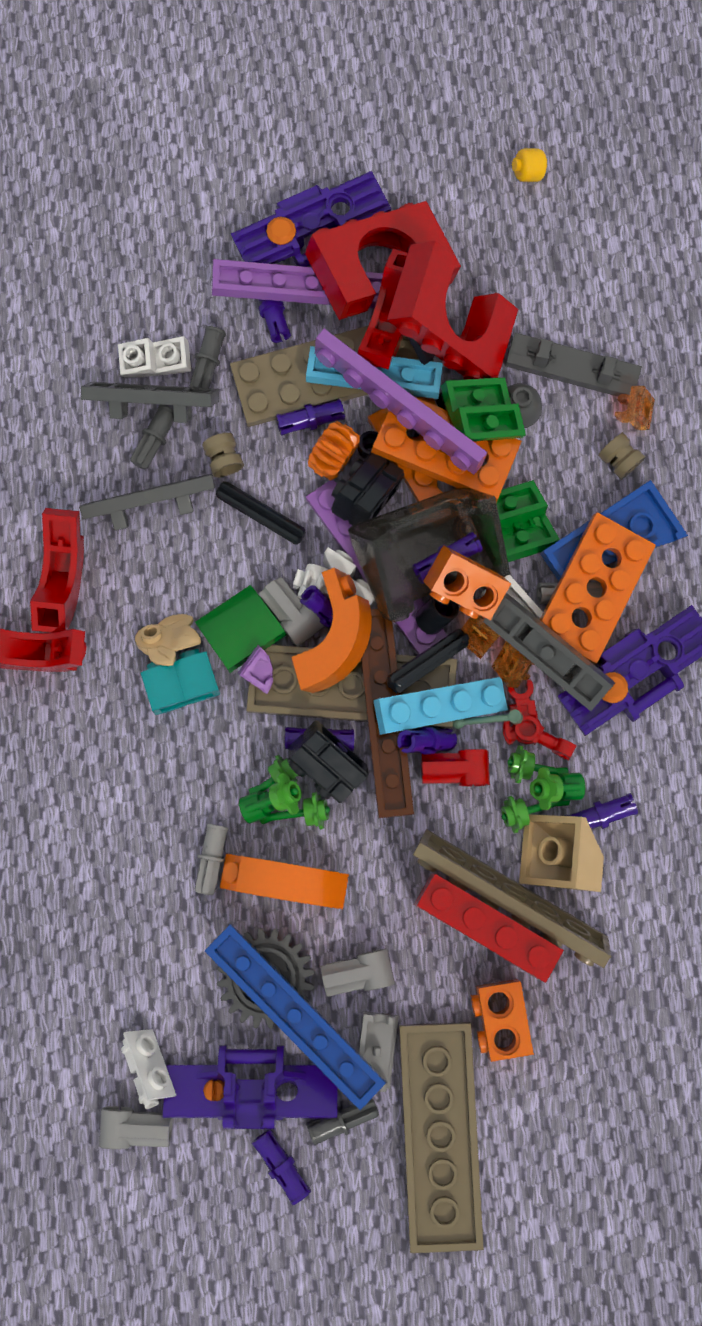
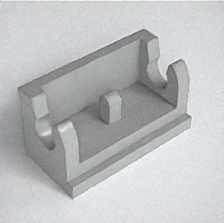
M363 1011L358 1053L386 1080V1084L379 1090L380 1092H386L387 1088L390 1089L399 1016Z

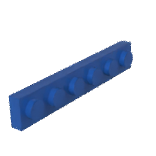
M232 924L205 950L212 960L359 1110L386 1084V1080Z

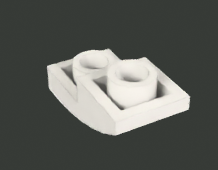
M184 336L158 342H152L149 338L118 344L120 375L122 377L138 378L191 372L189 342Z
M329 547L326 549L323 557L325 568H336L349 574L352 578L356 569L353 559L341 550H336L335 552ZM361 579L353 580L356 587V594L353 596L358 595L369 600L370 608H372L377 598V595L373 593L374 589Z

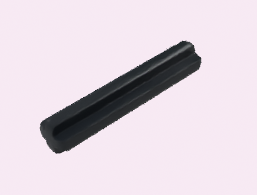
M223 481L216 491L218 499L295 545H298L304 538L306 531L301 525L227 481Z
M456 629L388 675V687L395 693L402 692L469 645V635L464 633L462 629Z

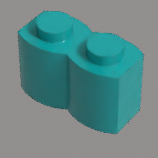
M199 649L189 650L180 654V659L175 661L173 666H162L152 662L147 665V670L141 672L151 709L155 715L167 713L220 695L207 652L200 653Z

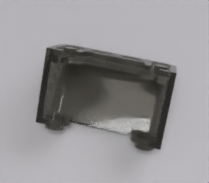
M470 488L453 489L360 522L348 529L351 545L383 618L391 622L407 619L410 616L409 613L415 609L414 601L428 596L431 592L426 584H421L418 580L420 575H415L412 565L438 552V547L443 544L449 546L470 532L477 536L474 541L479 539L483 551L469 558L501 574L503 577L510 575L495 496ZM457 571L450 572L445 576L444 585H449L456 580Z

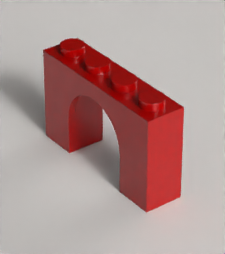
M427 201L417 204L407 203L399 209L389 212L379 211L369 218L359 221L352 219L345 222L342 226L332 229L321 228L311 235L305 251V255L339 320L368 311L376 295L360 263L358 256L360 250L370 246H383L408 253L410 245L436 240L455 256ZM458 259L456 261L449 285L453 282L454 278L456 277L458 271L461 268Z
M436 240L410 245L387 321L396 326L400 334L412 338L419 343L423 351L433 354L442 360V364L445 367L461 374L463 380L498 378L518 308L500 293L474 296L464 330L460 337H458L451 328L446 313V294L457 258Z
M437 874L430 875L413 904L544 983L547 982L564 951Z

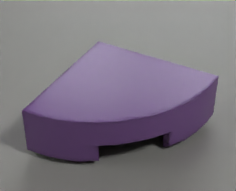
M257 645L238 671V674L268 694L273 683V668L267 653Z

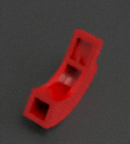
M394 248L385 265L375 309L357 353L373 366L389 369L393 358L397 355L403 335L398 331L399 329L387 321L408 254Z
M45 508L42 513L43 566L38 587L30 600L32 631L55 633L68 630L74 617L83 570L84 536L80 535V511Z
M0 629V668L44 672L77 671V666H82V660L86 654L85 631L70 629L55 633H26Z

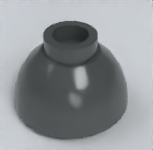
M524 383L508 386L511 404L519 403L524 428L532 426L538 421L542 413V399L535 388Z

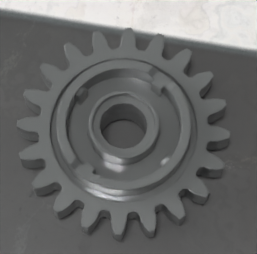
M259 928L256 940L249 932L244 933V937L309 1002L310 1000L303 994V990H314L315 985L307 982L305 978L315 974V970L304 968V964L311 959V955H304L302 957L298 955L304 944L301 942L291 947L289 944L292 934L289 933L281 941L278 939L279 931L276 928L272 931L270 938L266 937L263 928ZM220 967L217 968L219 972L226 974ZM228 975L227 978L217 982V986L228 988V992L221 996V1001L232 999L234 1002L228 1012L231 1014L238 1009L242 1010L241 1023L245 1022L249 1016H253L254 1028L260 1025L262 1018L266 1019L269 1029L274 1027V1022Z

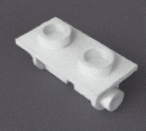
M153 1029L124 1032L125 1039L122 1041L124 1046L121 1048V1051L125 1055L131 1074L137 1073L138 1075L133 1081L139 1095V1103L144 1104L145 1109H150L159 1104L158 1099L175 1097L176 1093Z

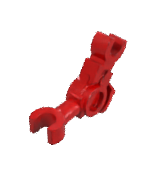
M531 679L526 681L527 691L523 694L517 693L514 689V682L510 681L507 692L515 704L509 705L510 711L514 709L519 710L523 715V720L521 723L513 724L511 727L510 721H504L502 731L506 743L509 746L515 741L524 745H536V743H539L568 761L577 745L543 731L545 727L538 720L535 700L529 699L534 690Z

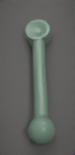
M514 709L505 715L453 721V727L461 729L464 725L510 721L512 724L517 725L522 722L523 715L519 710Z

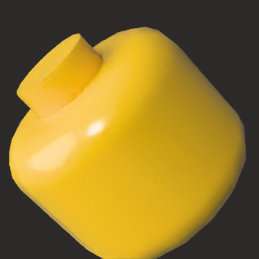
M523 148L518 151L512 161V170L520 182H539L544 178L547 170V157L543 150L539 148Z

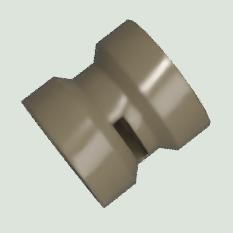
M623 432L610 441L598 454L605 463H610L614 467V473L620 480L631 473L646 458L639 449H633L630 446V440Z
M232 433L214 435L202 444L205 455L211 459L210 468L213 477H225L240 471L244 467L241 455L235 451L237 444Z

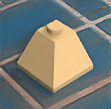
M529 814L530 823L524 826L519 884L601 892L604 856L587 819L575 816Z

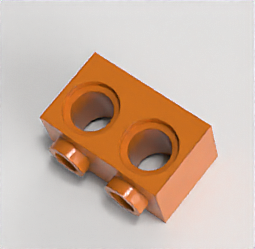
M443 545L423 581L430 588L431 592L429 595L446 605L451 600L461 605L459 610L467 616L477 619L481 615L489 620L492 619L511 586V583L501 574ZM457 571L456 580L449 585H444L445 576L450 572ZM486 587L483 597L473 599L474 593L478 588Z
M514 979L475 986L477 994L471 995V1003L474 1017L481 1016L483 1031H477L480 1052L487 1053L488 1059L491 1062L534 1055L521 981ZM501 992L506 997V1006L499 1012H493L489 1009L488 1000L492 994ZM501 1029H509L513 1035L511 1044L505 1048L497 1047L494 1042L496 1033Z

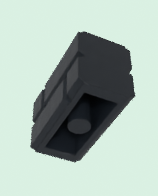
M370 453L364 461L360 458L357 459L349 472L350 478L347 481L341 479L331 494L335 498L331 508L332 513L344 521L348 520L349 524L361 532L365 531L399 489L405 474L404 470L391 462L387 463V459L374 453Z
M318 720L314 721L288 748V759L290 760L289 766L300 777L309 776L315 782V789L326 799L332 796L338 803H342L352 793L353 789H356L369 775L367 764Z

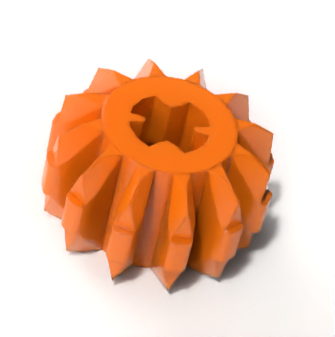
M339 421L329 424L312 448L313 450L308 459V466L322 478L324 476L330 481L337 478L349 463L358 447L360 435L355 433L354 429L346 424L343 425Z

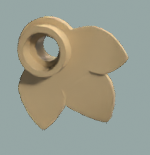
M187 614L166 617L158 624H151L141 628L135 635L136 646L149 656L151 662L162 666H173L177 651L201 644V639L198 633L190 627L194 621L193 617Z

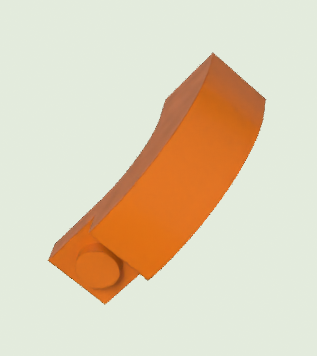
M336 568L322 572L333 611V620L329 633L318 646L291 657L300 689L311 693L327 689L348 676L364 655L371 634L372 616L369 600L358 595L353 596L356 594L353 579L349 574Z
M226 854L220 888L280 900L343 909L349 874Z

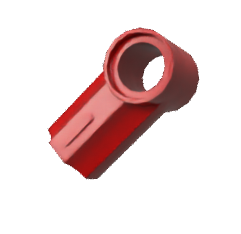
M468 749L459 750L458 753L421 754L422 784L490 785L489 750Z

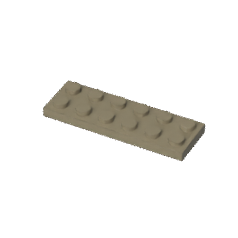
M368 326L335 334L334 336L352 350L358 352ZM403 335L396 357L419 360L409 338ZM315 340L230 363L248 427L276 420V414L304 409L306 404L311 403L312 406L336 401V399H340L343 402L368 394L362 389L306 382L310 346L315 347Z
M271 645L264 650L272 664L273 683L268 694H266L249 682L247 713L368 722L361 660L353 671L337 684L319 692L311 693L300 689L291 657L313 648ZM396 654L397 668L399 669L416 656ZM448 659L400 692V695L455 685L457 659ZM453 721L429 725L425 727L452 729Z
M428 829L425 830L413 854L419 858L417 862L422 867L431 872L441 871L449 876L448 880L450 883L464 891H467L468 888L481 895L480 900L496 910L501 907L512 914L511 918L528 929L533 926L542 931L544 939L558 947L565 945L575 951V957L586 965L593 966L595 963L602 968L606 966L611 958L608 936Z
M471 1023L399 1025L410 1253L484 1250Z

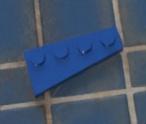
M651 480L600 513L656 544L655 548L688 536ZM590 520L540 553L558 582ZM605 550L602 554V561L605 565L617 562V557L612 551Z

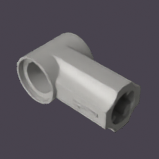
M282 577L270 582L259 593L261 599L280 622V625L287 634L286 636L291 637L290 641L296 647L302 645L324 627L320 623L318 616L301 604L300 599Z
M388 949L376 950L373 953L367 952L356 955L357 958L341 960L320 966L326 996L360 989L370 991L394 985L395 981Z
M108 1106L101 1109L99 1147L104 1149H128L131 1146H170L172 1118H163V1113L137 1112L131 1107H121V1110H119V1106Z

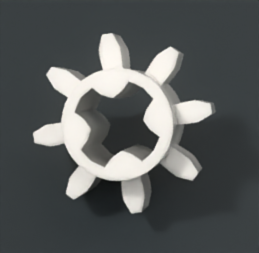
M307 564L305 571L297 569L293 581V589L299 590L297 597L302 599V593L309 586L315 585L329 598L322 572L329 569L315 564Z

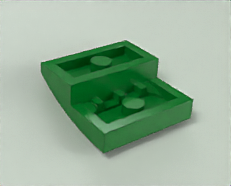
M505 377L445 381L440 386L453 426L473 442L523 438L526 436L519 403L511 404Z
M534 480L502 489L496 504L478 496L473 499L481 530L498 566L541 553L560 540L545 514L548 505Z
M251 585L195 622L229 673L242 666L257 645L265 650L287 635Z

